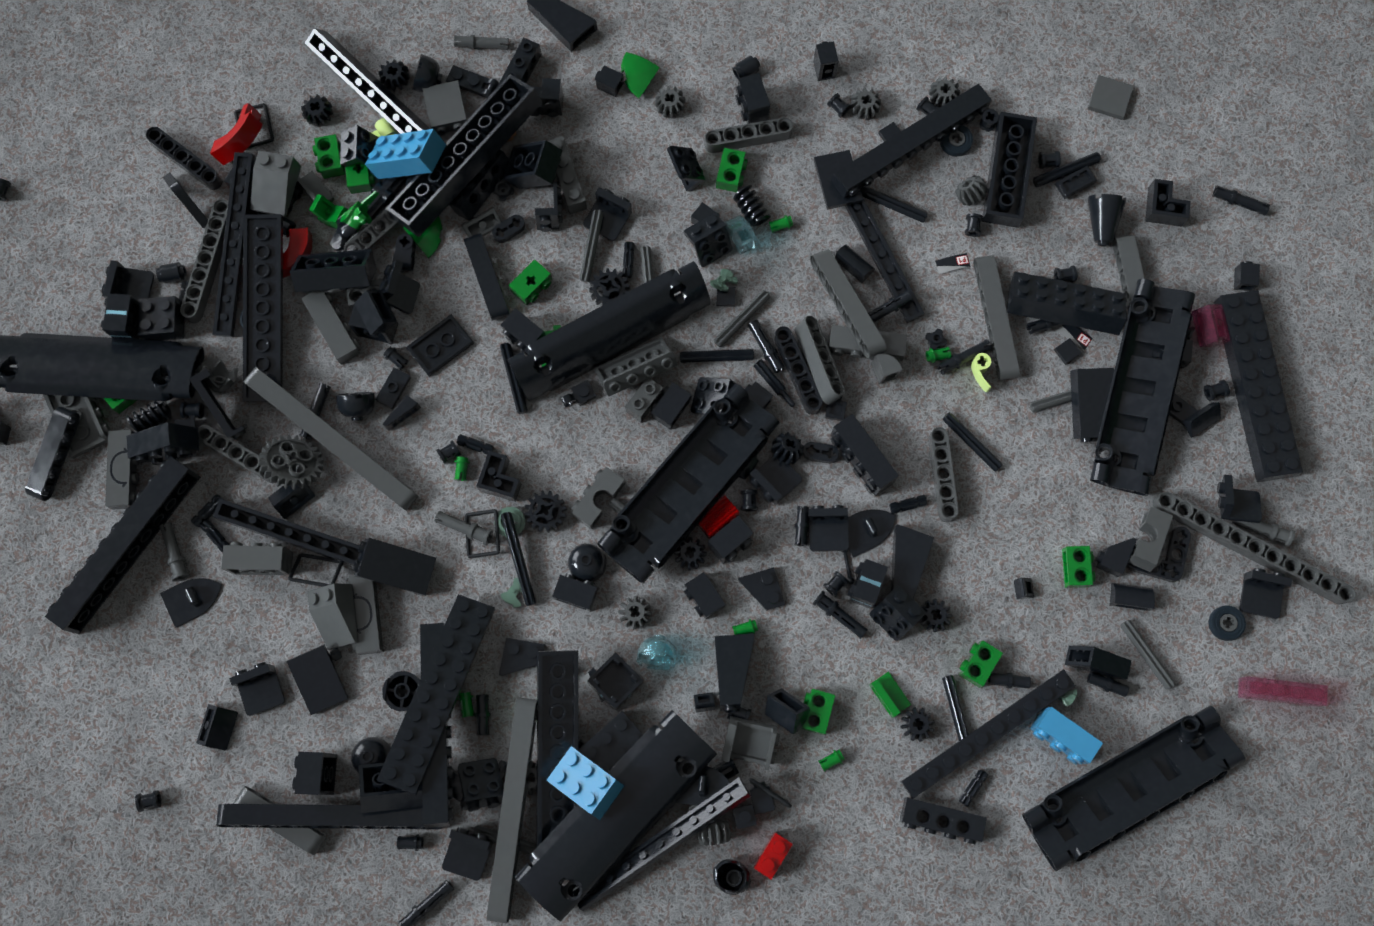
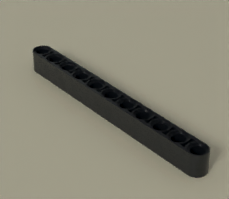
M219 804L216 822L217 827L443 829V827L425 828L423 826V807L361 813V805Z

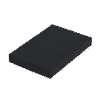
M850 150L814 157V164L827 210L862 203L864 200L861 189L854 196L849 195L843 198L831 183L833 174L853 161Z
M450 314L406 348L430 377L472 346L474 342L452 314Z
M325 644L286 661L310 715L349 698Z

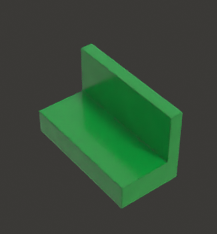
M889 671L869 684L891 718L897 716L911 705Z

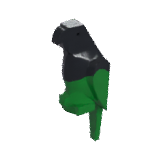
M374 191L362 202L357 201L338 218L337 230L330 242L335 250L338 252L342 251L345 243L359 232L363 224H370L372 222L367 211L369 205L379 195L377 191Z

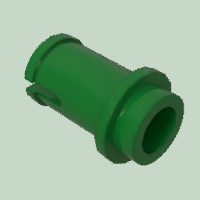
M784 215V218L770 221L769 225L771 226V232L774 233L786 228L789 230L793 226L791 216Z
M949 347L935 350L930 348L929 351H926L927 362L935 363L938 360L951 358Z
M457 457V460L454 461L456 463L454 480L459 481L460 473H462L461 481H466L467 467L470 462L467 457Z
M749 619V622L732 626L735 635L755 634L758 631L755 620L751 621V619Z
M471 692L461 693L457 699L460 700L462 718L475 715Z
M833 750L834 753L818 760L824 772L839 763L843 764L842 761L845 759L840 750Z

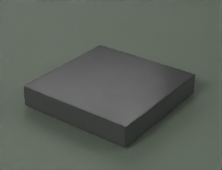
M1098 75L1088 110L1123 120L1133 85Z

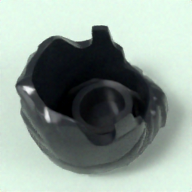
M725 859L714 867L713 881L719 890L726 894L736 895L749 889L751 884L750 873L741 862Z

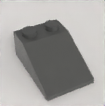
M264 151L258 152L253 168L251 211L281 214L283 217H286L301 170V165L293 156Z
M334 583L307 591L310 614L327 649L331 650L358 643L352 584Z

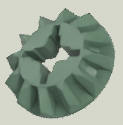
M506 507L498 512L500 535L507 537L501 514L505 512H511L513 521L518 523L515 524L517 535L523 532L526 525L525 517L519 509Z

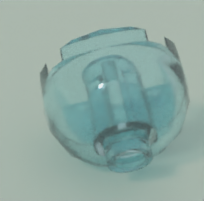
M663 635L649 637L640 644L636 662L641 666L643 663L648 664L647 668L654 670H669L671 665L674 668L676 662L675 646Z

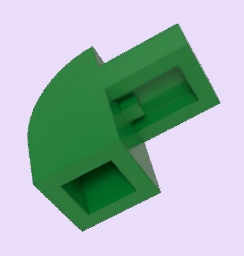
M317 194L309 209L318 217L317 219L320 222L335 229L338 226V218L348 210L344 206L334 205L320 194Z

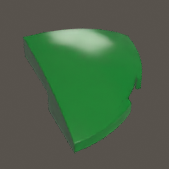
M626 52L621 63V72L623 73L625 70L627 78L624 82L629 90L636 97L640 98L660 67L643 57Z
M439 216L420 237H417L403 227L428 259L436 252L441 242L439 237L442 224Z

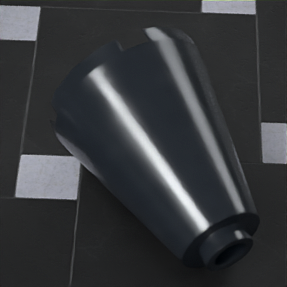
M1101 194L1099 198H1096V195L1088 197L1093 239L1095 243H1098V246L1107 247L1109 243H1113L1126 204V197L1122 199L1121 195Z

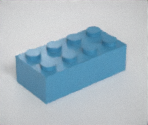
M434 129L381 136L376 140V144L369 153L365 165L377 179L432 173L446 143Z

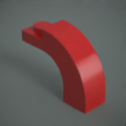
M249 103L243 105L235 126L226 135L214 141L210 154L223 166L233 161L234 152L243 153L257 137L263 125L260 122L262 115Z
M308 227L289 229V246L283 253V278L290 276V270L298 255L311 254L313 240L312 233Z

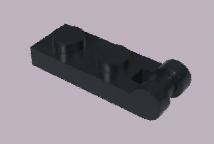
M455 65L452 66L446 79L447 83L458 80L461 89L488 98L499 84L496 79H489Z

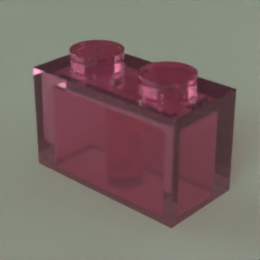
M1208 304L1191 311L1200 347H1214L1230 341L1222 304Z

